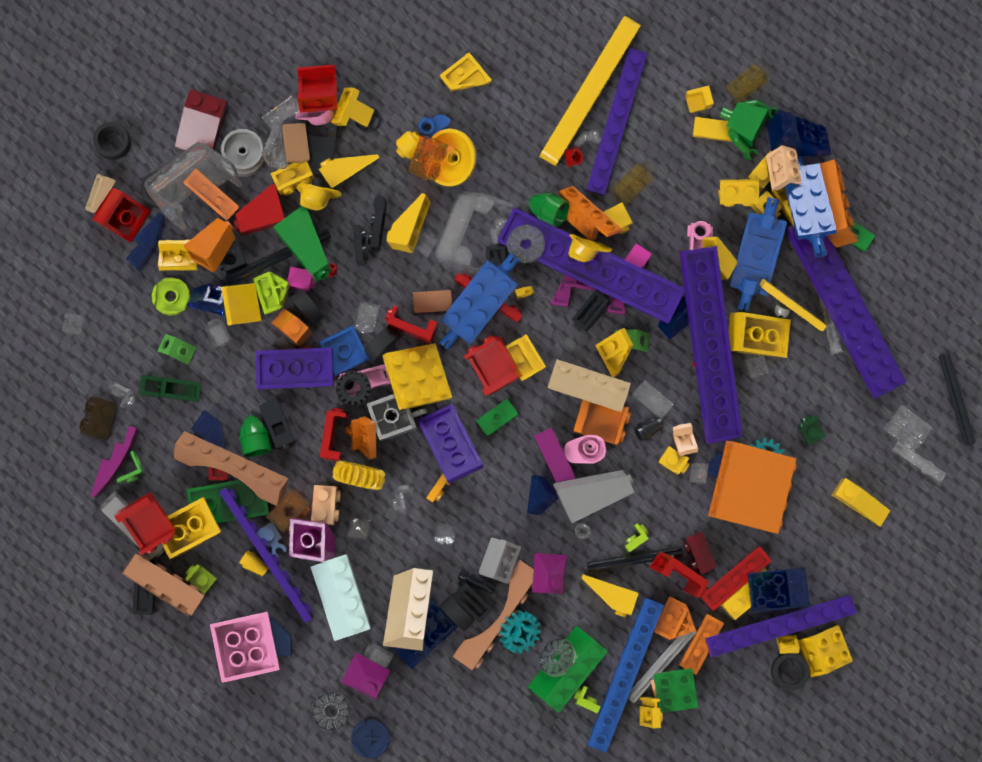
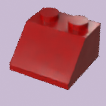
M112 187L92 220L131 243L151 210L124 192Z

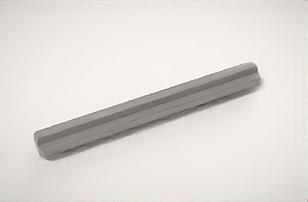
M697 631L677 637L631 689L628 699L632 703H635L651 685L650 680L654 679L653 675L655 673H662L694 637Z

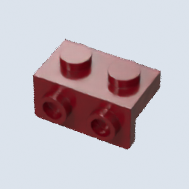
M702 532L684 538L685 543L683 545L686 553H690L692 557L691 565L694 572L702 575L716 568L715 561Z

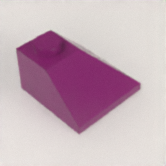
M291 518L289 557L325 562L335 557V536L328 524Z
M535 553L532 592L565 594L567 555Z
M355 653L341 683L376 701L390 670Z

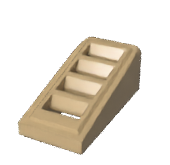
M98 174L85 210L95 213L116 180Z

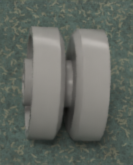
M237 129L231 131L224 138L221 145V153L226 168L232 174L239 177H249L261 170L265 162V152L262 141L255 132L248 129Z

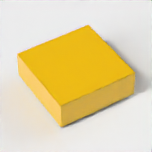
M797 635L777 637L780 654L799 653L800 647Z

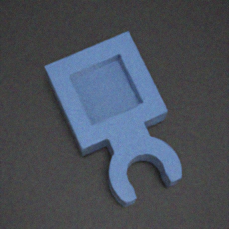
M270 522L257 532L260 538H265L272 547V554H276L279 557L276 553L277 548H282L284 552H287V548L278 542L283 537L273 522Z

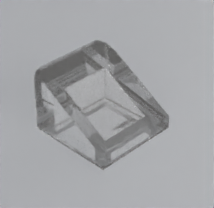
M351 518L348 537L368 539L370 520Z
M438 523L434 542L453 546L457 527Z

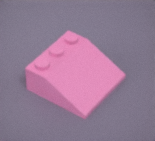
M268 612L210 624L222 683L280 670Z

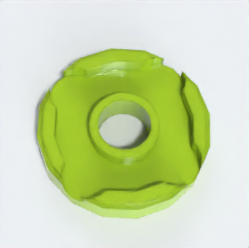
M173 277L162 279L155 285L152 292V302L156 309L162 314L169 316L182 313L188 307L191 298L187 285L180 279ZM170 291L176 293V299L172 302L166 300V294Z

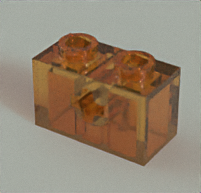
M420 136L408 172L425 180H436L441 172L442 161L447 155L448 144L430 136Z
M292 488L268 514L267 518L283 533L290 532V519H298L300 516L304 518L310 512L309 506L311 504ZM294 507V516L289 515L287 517L286 515L288 512L286 511V509H292Z

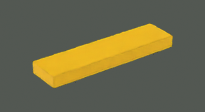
M764 278L759 283L765 291L820 331H824L827 327L824 322Z

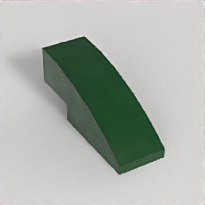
M141 375L138 395L199 402L201 383Z

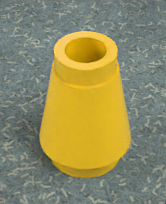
M247 550L239 561L243 568L262 577L269 568L254 551L250 552Z

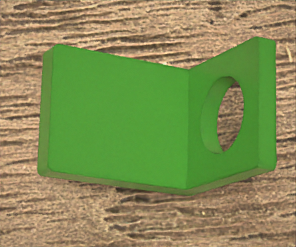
M626 330L633 343L632 349L648 352L649 333L640 330ZM641 336H643L644 338L643 346H641L640 344Z
M165 334L158 352L189 365L196 347ZM169 340V345L165 349V344Z
M135 451L130 453L138 470L117 478L118 483L126 481L132 483L139 479V475L145 473Z

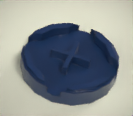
M376 719L361 721L355 726L351 735V743L355 752L365 758L379 757L386 751L390 742L389 730L385 724Z

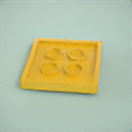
M435 343L382 355L399 410L452 398Z

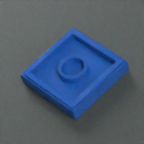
M353 325L319 342L321 348H333L335 376L343 374L370 360L369 356L364 352L365 348Z

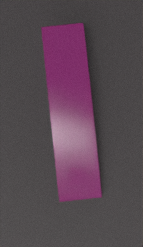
M129 426L124 443H115L110 461L102 459L90 496L98 498L114 480L129 456L140 429Z
M552 428L535 435L534 438L555 483L576 479Z

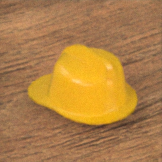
M299 184L296 187L300 192L301 206L315 211L325 208L329 199L338 198L342 195L340 191L311 184Z
M569 234L572 241L568 255L578 261H590L599 251H612L610 247L602 243Z

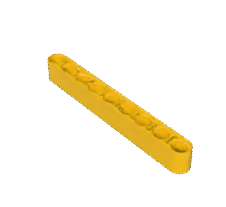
M627 16L623 17L542 150L540 158L554 166L558 165L559 160H561L569 146L568 144L572 142L578 132V128L581 127L598 99L597 97L601 94L607 81H609L626 53V49L629 48L635 38V34L638 33L641 27L639 23Z

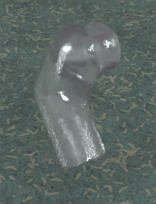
M597 130L584 131L573 144L579 148L587 141L597 144L601 141L602 136Z
M497 218L491 225L489 231L492 245L500 244L497 240L507 219Z

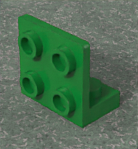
M691 668L655 673L653 675L656 696L660 699L657 707L660 708L662 713L698 708L693 670Z

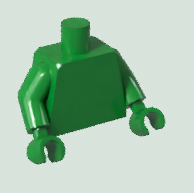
M757 99L744 101L743 103L738 102L734 110L724 106L720 113L721 118L728 120L726 127L729 137L734 145L744 153V158L747 160H753L749 155L750 152L757 155V150L749 149V146L753 147L766 119H775L771 112H777V108H769L768 105Z

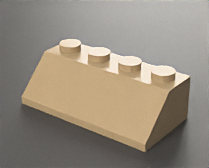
M557 359L548 388L621 412L631 383Z
M413 568L394 575L383 646L423 650L433 570Z

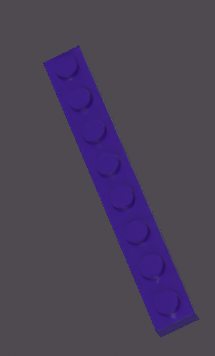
M629 48L586 191L602 196L605 195L646 60V52Z
M227 487L221 490L219 493L304 622L306 623L311 620L312 608L308 603H303L300 598L303 596L297 586L293 588L289 582L292 578L286 570L282 571L280 568L281 562L277 555H272L268 550L270 545L265 538L261 539L258 535L259 528L254 521L250 522L247 518L249 513L243 505L239 506L236 499H238V496L234 490H229Z
M847 595L706 637L705 641L710 657H714L854 615L857 612L852 596Z

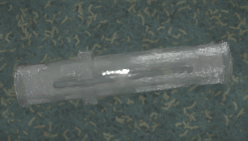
M820 298L823 319L827 326L825 337L828 339L831 355L843 353L839 338L840 334Z
M897 441L895 447L891 450L922 470L921 473L924 475L928 474L939 483L947 475L946 472L933 465L931 460L927 461L900 441Z

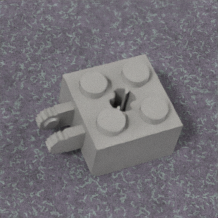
M394 394L367 403L372 421L376 423V432L380 442L417 429L413 418L427 413L426 409H419L411 413L410 408L399 410ZM388 413L397 414V418L395 417L394 421L387 420Z

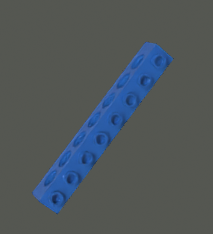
M643 598L588 738V746L605 753L607 752L664 605Z

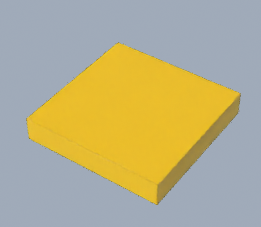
M255 283L221 287L228 325L261 321Z

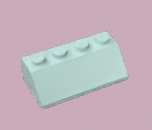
M346 554L311 566L334 641L372 629L348 555Z

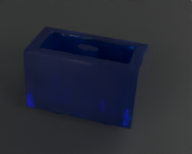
M780 109L767 123L771 151L783 145L795 149L797 156H830L832 154L827 128L821 124L813 123L806 118L798 117Z
M805 567L747 573L752 612L810 606Z
M432 598L429 601L423 650L392 648L410 669H413L458 626L439 608V605Z

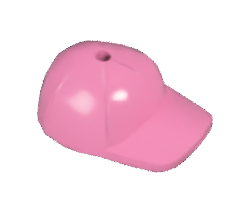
M298 109L295 118L298 120H308L315 126L324 125L331 122L334 110L300 113Z
M585 435L567 442L564 447V453L567 460L571 463L591 464L601 461L605 457L606 446L604 440L598 435Z

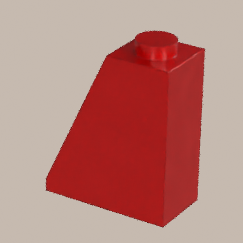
M275 184L270 185L235 214L237 220H234L236 231H240L242 236L272 228L285 219Z

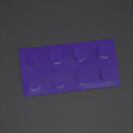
M333 348L256 351L257 389L334 386Z
M452 404L417 420L448 484L484 468Z

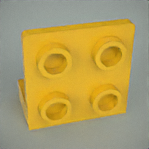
M839 625L798 640L803 658L809 666L811 677L828 674L853 661Z

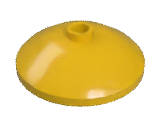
M444 129L437 132L431 137L425 149L424 162L426 170L430 177L440 185L457 186L464 183L471 176L476 165V150L473 142L464 132L457 129Z

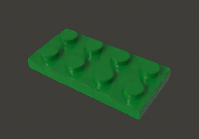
M240 480L186 489L188 504L204 497L217 524L237 520L219 493L226 487L229 490H234L238 496V499H236L239 506L243 505L249 513L247 518L270 515L268 502L259 498L252 489Z

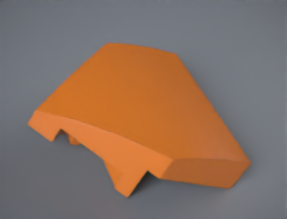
M365 416L352 420L351 425L344 428L345 433L351 436L352 451L359 449L369 460L376 458V423Z
M669 596L654 632L672 640L696 631L687 604Z

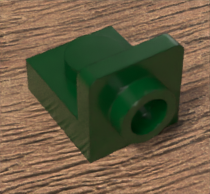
M808 415L800 419L801 424L797 425L808 446L826 437L817 421L819 419L817 415L814 417Z

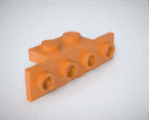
M574 186L558 191V194L570 204L566 220L589 240H595L598 231L602 232L606 237L622 231L621 227Z

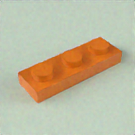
M197 168L183 182L226 221L239 208L238 204Z
M706 614L679 666L685 669L691 668L693 673L697 675L709 653L705 638L719 634L724 623Z

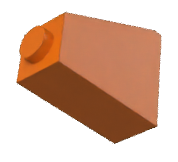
M219 218L215 219L184 245L190 259L214 273L235 240L233 227L228 221L224 222Z
M285 309L271 322L300 348L313 334L308 326Z

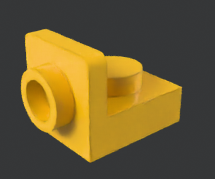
M668 446L658 463L676 475L680 474V472L684 474L690 465L687 462L689 457L679 456L678 451Z

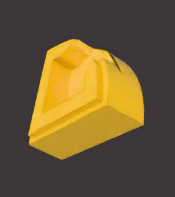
M532 286L516 289L514 293L516 299H521L533 295L534 290Z

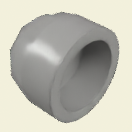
M777 303L774 314L776 317L781 315V318L784 319L789 315L791 309L783 303Z

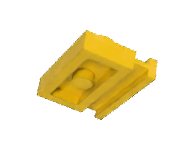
M527 334L506 346L523 375L520 378L522 382L546 368Z
M640 697L639 700H642V706H639L640 726L661 728L663 715L660 708L657 707V702H660V699Z

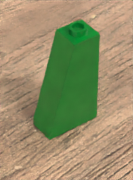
M301 206L274 226L279 238L316 283L319 280L325 279L332 272L307 208Z

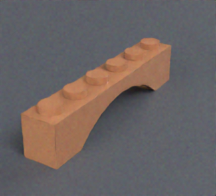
M186 431L175 443L174 459L188 466H208L227 472L245 483L259 498L276 506L286 494L287 477Z
M521 560L518 561L509 580L508 598L500 616L487 630L475 637L464 640L453 655L455 659L471 670L474 667L479 668L484 660L482 658L484 652L487 651L489 653L495 645V642H493L495 636H501L499 631L504 629L501 624L506 622L505 618L510 619L512 612L516 614L517 610L515 607L518 603L523 604L528 597L526 592L530 586L533 588L534 569Z

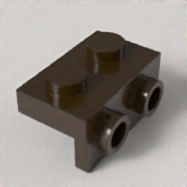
M90 397L85 404V417L80 422V434L108 441L118 403Z

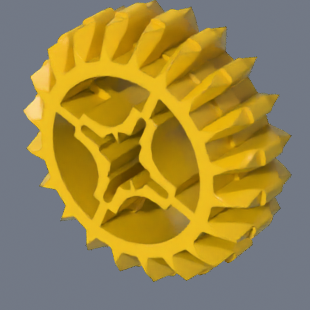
M337 461L333 468V478L336 481L349 485L380 490L385 482L384 471L373 467Z

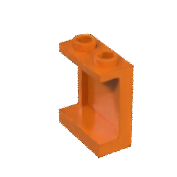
M582 400L573 432L584 436L598 435L604 442L618 445L619 442H623L626 431H623L624 423L628 424L631 413L628 412L629 407H623L620 412Z

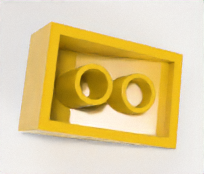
M745 312L730 313L728 332L731 352L787 358L791 320Z
M204 497L168 516L177 531L173 536V540L167 544L162 542V545L169 559H172L221 533Z

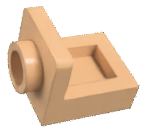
M680 424L673 427V439L679 456L698 452L692 424Z

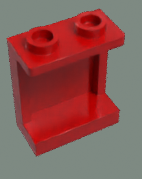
M335 65L298 67L299 93H297L300 113L338 110Z
M394 305L393 309L389 308L385 317L388 326L425 343H432L438 329L436 321L430 319L426 330L397 319L399 314L398 306Z
M493 335L484 339V344L481 346L475 345L467 350L468 354L464 355L465 359H469L485 387L482 389L485 396L494 394L523 376L500 336L494 337Z
M332 408V411H327L320 458L324 460L342 461L343 454L332 451L337 419H349V416L343 409Z
M151 491L119 510L114 516L118 523L123 522L138 544L140 555L152 553L158 548L157 545L162 542L163 544L169 543L174 539L173 536L177 531Z
M659 551L649 567L666 577H669L672 570L676 571L688 579L683 591L697 598L702 596L707 590L709 581L674 557Z

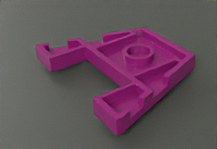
M565 275L551 301V305L569 307L572 288L595 291V289ZM610 297L609 301L611 304L608 307V313L625 315L624 303Z

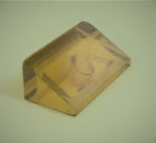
M753 64L725 87L737 102H743L766 84L768 78L763 70Z
M636 163L611 188V191L628 205L653 178L642 165Z

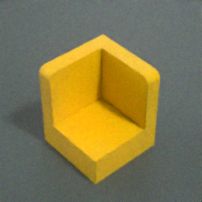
M709 86L689 90L685 94L690 113L710 109L714 104Z

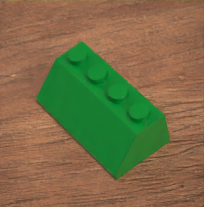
M577 626L565 639L572 647V656L568 665H563L567 663L560 661L564 669L558 672L560 666L556 664V672L558 673L548 674L541 669L528 686L529 689L558 713L608 652ZM564 643L561 650L566 648L569 644ZM571 649L563 652V654L570 653ZM556 650L550 660L552 662L559 661L561 652ZM549 662L547 665L543 667V669L545 670L546 667H549L551 663ZM552 664L551 668L549 669V673L552 672L551 669L552 667L554 668V664Z

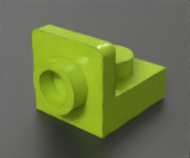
M637 523L634 525L640 536L637 537L634 534L626 540L628 544L624 547L628 553L649 539L647 537L649 532L643 524L639 525Z
M200 564L192 565L185 573L188 575L185 580L200 589L204 594L217 580L214 575Z
M583 685L582 688H578L574 695V698L577 699L575 703L598 714L601 707L597 705L598 700L589 696L584 699L583 697L588 687Z

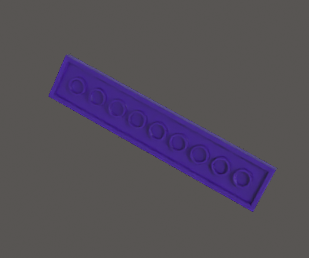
M513 208L497 240L499 244L508 247L509 242L518 243L519 241L515 240L514 237L509 241L514 231L522 227L535 228L542 234L545 242V247H534L538 251L544 248L541 256L532 251L534 258L540 256L535 261L664 323H670L685 293L683 287L609 252L599 251L590 261H578L568 255L572 241L569 233ZM522 228L521 231L525 237L526 235L524 232H526L527 229ZM529 228V237L533 232L532 228ZM518 231L517 234L515 232L514 235L521 239ZM539 232L535 234L532 238L533 240L540 237ZM526 238L521 241L520 247L524 251H529L533 247V243L530 239ZM543 239L536 241L535 244L541 245L540 242L543 241ZM512 245V250L518 248L517 245Z
M794 226L787 227L785 231L872 397L875 399L905 384L906 381L830 239L826 236L823 240L827 255L821 257L819 253L820 257H815L812 243L807 239L798 240Z
M717 246L680 251L705 441L710 444L740 438L743 435Z

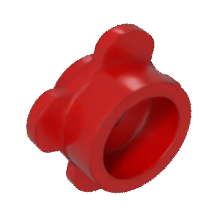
M579 147L565 150L564 155L566 156L567 167L582 163L583 154Z

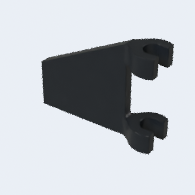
M300 120L299 123L306 125L307 132L309 122L307 120ZM330 124L328 137L307 134L310 155L308 164L313 174L322 175L318 170L321 168L320 163L328 158L331 161L333 160L338 125Z

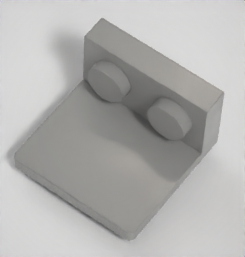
M491 538L479 574L508 584L521 547L503 539Z

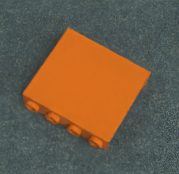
M726 441L708 516L778 534L783 525L782 517L787 508V496L792 488L791 480L793 473L796 471L797 458L733 441Z

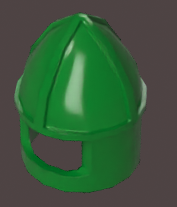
M554 193L537 194L529 199V207L539 220L554 227L561 226L566 220L570 204L568 201L557 197ZM565 203L564 210H558Z
M248 415L242 424L239 437L243 456L255 457L271 452L269 432L257 417Z

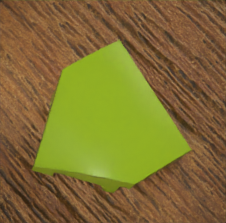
M267 272L253 278L264 314L268 315L282 309L290 283L272 272Z

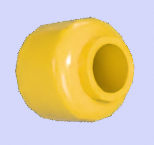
M407 131L396 141L398 147L396 152L402 158L413 159L424 149V140L416 131Z

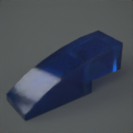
M160 212L133 239L138 246L126 257V260L139 272L148 263L156 250L158 241H160L165 223V217Z

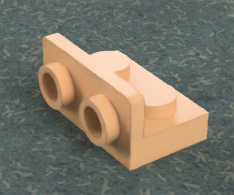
M781 145L766 155L773 190L778 191L789 183H801L795 149Z
M314 485L311 521L327 523L328 525H335V521L338 522L339 510H336V502H340L341 491H337V486Z

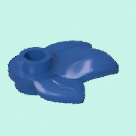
M437 115L434 118L425 117L419 122L418 129L423 135L425 147L434 134L448 129L447 126L451 122L449 117ZM427 123L431 124L430 130L425 129Z

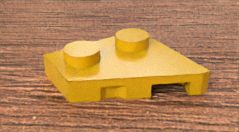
M625 328L620 329L595 345L612 377L619 375L633 347V343Z

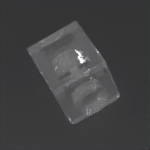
M111 381L108 388L113 390L112 394L119 398H122L123 395L125 396L120 407L127 409L128 406L131 407L136 398L134 396L135 392Z

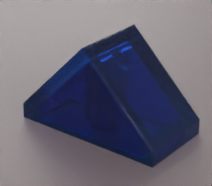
M532 475L527 513L541 515L559 497L545 477Z

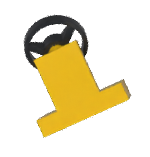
M344 88L338 103V110H335L331 123L338 126H346L350 118L355 121L356 126L361 131H375L381 123L379 111L357 100L359 90ZM378 113L379 122L375 128L371 129L370 124L374 120L373 117ZM358 123L368 127V130L362 129Z

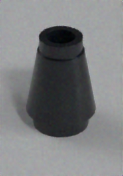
M657 417L638 423L634 428V432L640 441H647L663 428L664 424Z

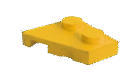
M467 53L440 74L441 80L451 92L492 82L491 78L470 53Z

